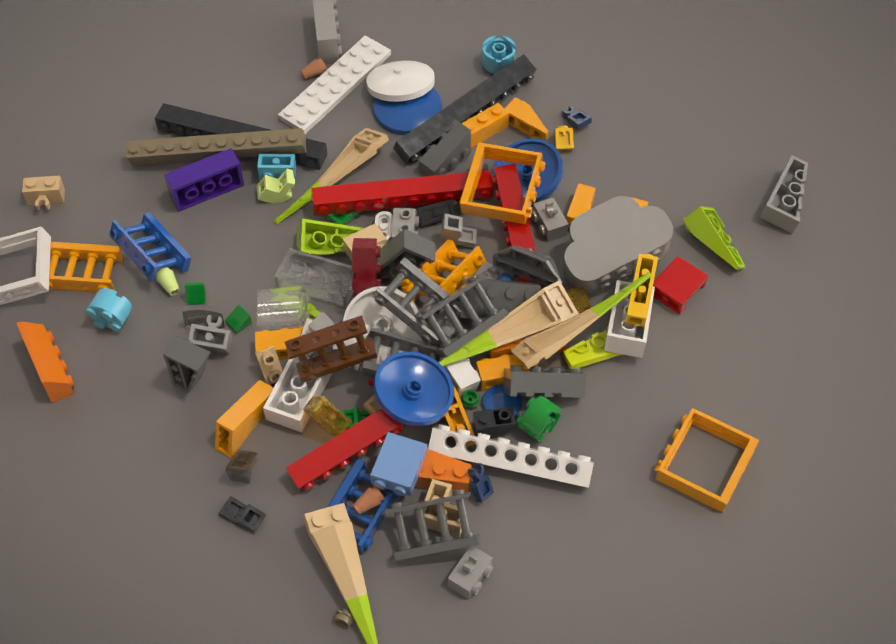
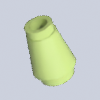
M166 267L156 273L157 282L170 296L180 292L173 270Z

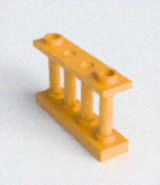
M448 239L435 252V262L431 264L428 262L424 263L420 270L451 294L461 287L462 276H472L486 262V259L479 246H476L470 254L459 252L453 240ZM455 259L463 260L458 266L451 265ZM443 271L452 272L447 278L439 277ZM410 281L401 288L405 294H408L414 285ZM420 291L414 297L413 302H415L420 297V295L428 297V295H426L423 291Z
M51 242L49 290L98 292L101 288H108L115 291L112 280L109 279L113 264L123 262L124 256L121 248L110 245ZM59 259H69L65 276H54ZM78 260L87 261L83 278L72 277ZM97 261L106 262L102 279L91 278L95 262Z

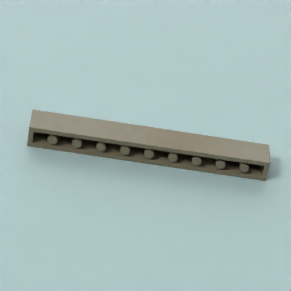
M302 128L126 141V159L132 166L200 161L232 148L237 158L258 157L259 154L306 153V135Z

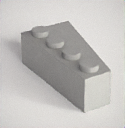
M793 155L790 157L759 218L791 234L794 232L800 222L801 202L804 195V183L808 168L807 162Z

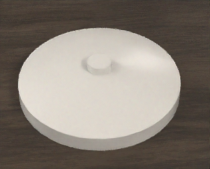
M395 61L383 64L371 71L367 76L366 83L368 92L375 98L397 102L412 100L428 93L435 84L433 70L424 63L417 61Z
M376 286L362 291L355 296L345 311L343 321L362 315L365 324L369 325L367 332L370 331L371 327H375L416 341L419 339L420 335L386 307L378 305L375 298L372 297L378 287L384 291L388 286ZM395 289L390 297L399 304L407 294ZM413 300L405 308L413 316L418 312V308Z

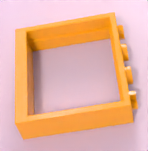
M478 142L460 200L461 213L526 224L527 218H530L532 215L531 204L536 201V187H539L541 183L540 172H543L545 169L542 153ZM486 158L534 166L522 211L472 202Z
M692 408L689 415L685 414L680 423L682 424L681 429H676L672 437L674 442L672 445H667L663 453L665 455L664 460L658 461L655 471H657L655 479L723 513L759 440ZM692 425L744 450L721 497L667 471Z

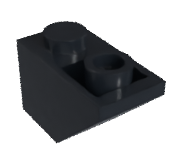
M513 406L474 411L472 421L474 435L478 436V433L490 435V439H493L515 427L516 420Z

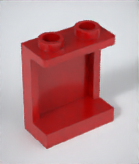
M677 256L654 280L653 298L680 315L690 298L700 287L704 288L706 286L708 275L691 265L687 260Z

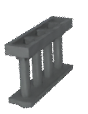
M404 257L396 268L399 274L384 291L378 287L372 297L375 298L378 305L386 307L420 335L423 342L434 346L439 338L432 327L429 329L420 322L421 320L416 319V316L421 314L420 310L413 316L405 308L420 291H423L429 297L421 309L427 305L433 306L448 296L449 293ZM404 279H408L413 283L414 287L398 304L390 295ZM456 299L449 302L453 312L458 316L464 309L463 305ZM445 312L437 319L441 327L448 319Z
M485 274L470 276L466 279V284L433 306L427 305L420 310L421 314L416 316L418 320L427 319L439 338L441 347L436 351L440 357L449 356L508 315L505 308L497 309V307L493 306L480 282L487 278ZM472 287L488 311L487 316L483 319L478 317L464 292ZM457 297L472 320V326L468 329L463 328L449 305V302ZM441 308L457 332V337L452 340L447 338L433 313Z
M371 327L366 336V339L372 338L377 356L381 344L391 347L390 356L401 350L425 354L438 362L441 358L436 351L440 348L437 345H429L386 332L380 328ZM377 358L369 361L364 360L359 369L358 377L374 381L375 374L380 366L376 363Z
M461 489L452 491V496L403 505V502L390 504L391 508L386 509L385 514L394 513L400 541L399 550L393 552L395 561L479 545L481 543L480 535H474L473 531L470 530L464 498L471 497V492L465 493V490ZM456 500L462 529L461 537L455 539L449 533L443 504ZM435 505L442 536L440 542L432 543V540H429L423 511L425 506ZM415 510L421 542H419L420 546L411 547V544H409L402 511Z

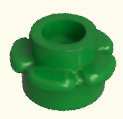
M472 389L466 390L461 396L463 406L466 408L477 407L480 401L479 394Z

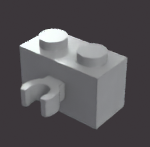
M554 198L533 204L531 217L534 222H537L539 232L542 236L544 235L547 242L567 235L569 224Z
M208 315V327L191 324L188 340L194 345L205 350L229 354L233 335L229 330L218 329L222 325L221 317H218L216 323H212V316Z
M470 546L449 575L448 587L467 599H470L473 594L477 595L482 587V580L484 577L488 578L494 569L492 566L493 558L478 548Z

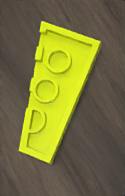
M608 327L601 333L593 334L589 340H583L563 351V357L569 368H580L623 355L604 351Z

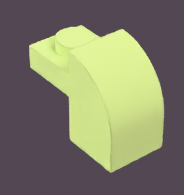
M286 169L278 179L265 175L257 185L258 200L268 203H279L289 200L292 197L291 189L295 184L293 170Z

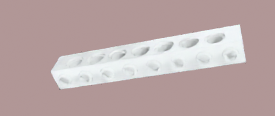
M441 424L438 427L432 428L428 447L429 450L452 458L482 463L488 466L589 488L594 462L590 461L591 458L578 455V458L570 457L569 452L558 451V454L550 452V448L538 446V449L530 448L528 443L518 442V445L511 444L509 439L498 437V441L492 440L490 435L478 433V436L470 435L469 430L458 429V432L451 431L450 426ZM449 436H453L456 439L457 444L455 447L447 445V438ZM470 440L474 441L477 445L474 452L469 451L466 447L467 442ZM488 445L496 447L497 453L495 456L487 454L486 447ZM512 449L516 452L517 457L515 460L507 459V450ZM534 454L537 458L536 464H528L526 456ZM547 459H555L557 467L555 469L547 468ZM568 463L576 464L577 472L574 474L568 473L566 465Z

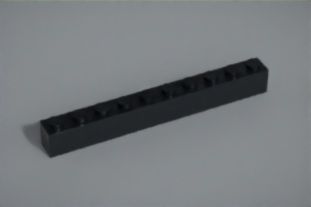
M523 54L397 140L393 149L405 164L410 161L415 162L421 157L420 154L426 153L433 144L435 145L443 139L441 135L444 132L448 133L453 127L452 122L455 119L463 123L485 111L486 108L497 104L499 99L504 100L510 95L509 92L512 90L515 92L522 86V83L530 82L534 78L533 74L537 69Z
M165 103L162 104L155 117L158 130L185 137L270 131V129ZM306 138V153L295 154L296 164L310 169L321 170L327 157L326 143Z

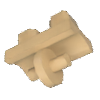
M271 346L265 350L255 352L265 383L269 385L276 383L283 370L275 347Z

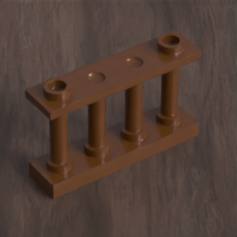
M362 315L285 341L289 359L297 357L299 360L296 366L302 383L363 363L364 360L368 361L378 357L372 338L364 339L363 334L368 332ZM356 338V343L345 346L344 341ZM336 344L338 349L326 353L325 347ZM317 351L318 356L307 359L305 354Z

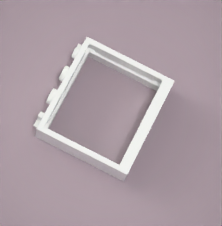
M42 227L0 238V255L37 245L36 276L0 286V305L49 292L51 236Z

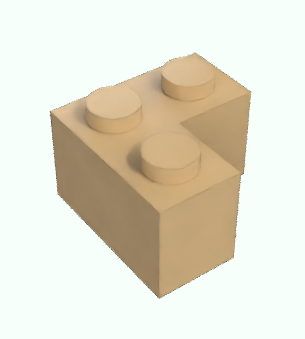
M432 479L425 501L452 496V484ZM450 501L443 504L449 533L460 538L462 529L457 506L449 504ZM435 505L423 507L427 528L441 532Z

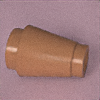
M319 58L313 60L300 71L304 79L323 74L327 68L323 60Z
M375 486L369 487L353 504V507L361 515L382 504L381 501L385 498Z

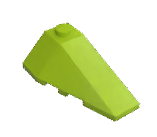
M700 206L683 219L685 228L689 233H692L736 270L746 268L736 248L730 245L732 239L723 231L725 225L714 208Z

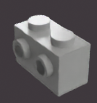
M394 208L391 239L404 229L418 235V231H415V227H419V216H416V209Z

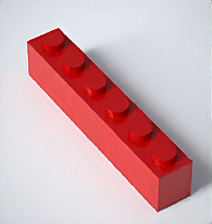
M381 408L287 466L286 469L300 491L302 489L307 491L316 485L315 481L320 478L325 480L333 475L332 471L336 468L343 469L351 463L350 460L355 456L360 458L368 453V448L373 445L378 447L383 444L388 432L396 435L402 432L404 424L391 418Z

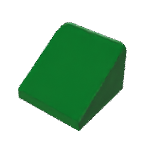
M204 282L185 283L187 304H206Z
M240 304L225 319V322L236 334L252 324L250 315Z

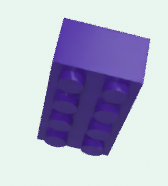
M232 148L164 174L169 196L178 212L244 186L241 165Z

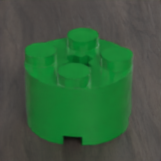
M543 395L538 396L536 399L532 397L526 405L527 411L525 414H521L516 421V424L519 425L522 431L538 442H542L545 439L543 436L545 432H552L561 418L559 412L563 411Z

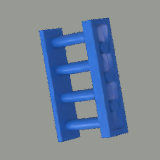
M150 212L143 214L141 224L122 228L116 220L112 221L109 236L151 282L154 281L157 270L175 265L181 273L188 271L192 257ZM141 231L147 235L146 237L134 240L129 236V234ZM152 242L158 247L146 251L140 248L141 245ZM165 254L168 257L167 260L156 263L150 258Z
M358 458L328 507L344 503L348 516L369 525L364 535L354 531L356 542H358V553L363 555L366 549L369 550L373 543V536L386 516L385 510L390 508V504L396 498H399L400 495L385 488L384 490L388 491V494L384 501H381L382 504L376 506L379 509L374 518L363 513L359 515L355 509L347 506V501L350 497L359 499L364 493L357 489L360 481L365 480L371 483V476L367 473L365 461Z

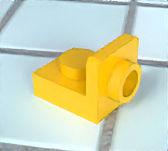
M558 126L553 132L555 148L557 150H573V128H568V126Z

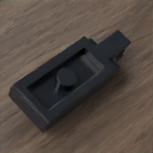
M456 199L419 207L416 208L419 216L420 226L442 221L445 214L459 216L458 211H461L460 203H456Z

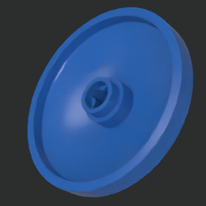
M434 88L423 96L407 101L394 102L375 98L373 103L374 116L379 125L385 130L405 136L442 110V101Z
M536 138L523 139L509 145V148L542 153L545 169L543 172H540L541 183L539 187H536V201L532 203L539 202L552 194L560 184L564 172L563 161L558 150L551 143ZM496 160L494 167L514 163ZM516 164L525 202L534 166Z
M400 352L389 356L379 366L373 381L374 395L383 411L394 420L410 426H427L439 421L448 412L454 398L453 383L445 368L433 358L417 352Z

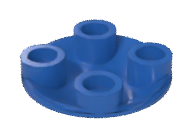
M503 384L492 386L483 397L485 410L513 406L516 418L522 408V396L518 395V393L517 396L507 395L503 392Z

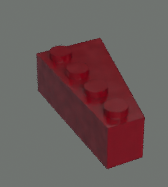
M376 238L353 239V299L368 288L381 286V279H378V274H381V263H377V258L381 256V246H377Z

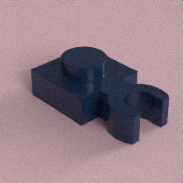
M571 105L568 106V111L562 109V117L566 118L567 122L578 130L592 123V117L582 110L575 111V108Z
M475 463V468L468 469V474L473 479L470 486L476 502L483 503L494 493L488 474H484L483 464Z

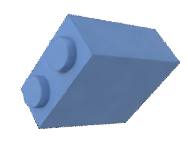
M388 432L370 474L371 484L378 489L383 490L386 488L392 490L400 496H411L428 454L427 444Z

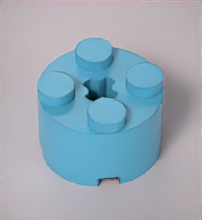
M492 36L484 41L482 47V66L488 72L494 75L515 60L516 46L512 39L506 36H502V38Z
M101 288L95 294L85 313L94 320L96 327L100 329L107 327L119 332L132 310L130 301L124 296L122 298L116 296L117 292L114 290Z

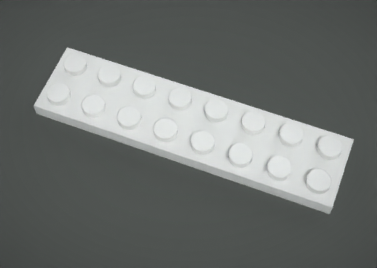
M364 36L278 114V119L294 129L302 128L306 134L366 79L371 71L380 66L391 55V50Z

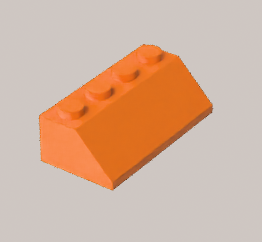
M16 323L51 403L74 394L71 386L75 384L71 375L66 376L65 374L68 368L64 359L59 360L58 358L61 356L58 346L52 345L55 339L51 330L46 331L43 324Z

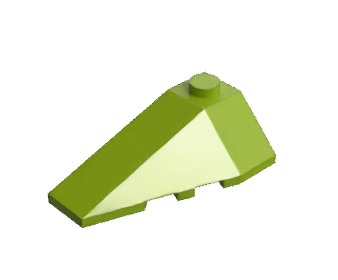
M302 218L297 227L296 245L300 254L322 256L345 252L343 238L364 228Z

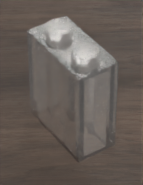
M302 286L257 290V327L261 331L304 327L306 319H310V314L307 310V304L310 303L309 293Z

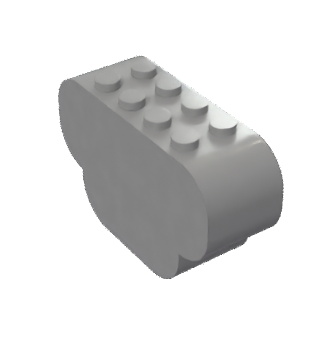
M627 196L614 197L578 215L571 223L569 246L564 256V276L570 287L580 294H592L599 290L604 291L611 284L617 282V280L624 281L628 275L634 274L639 253L658 257V263L669 251L673 235L671 220L662 209L656 206L640 207L634 199Z

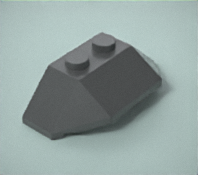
M512 245L494 253L492 256L493 266L533 283H538L543 287H547L557 281H560L562 284L554 260L546 254L541 255L531 248Z

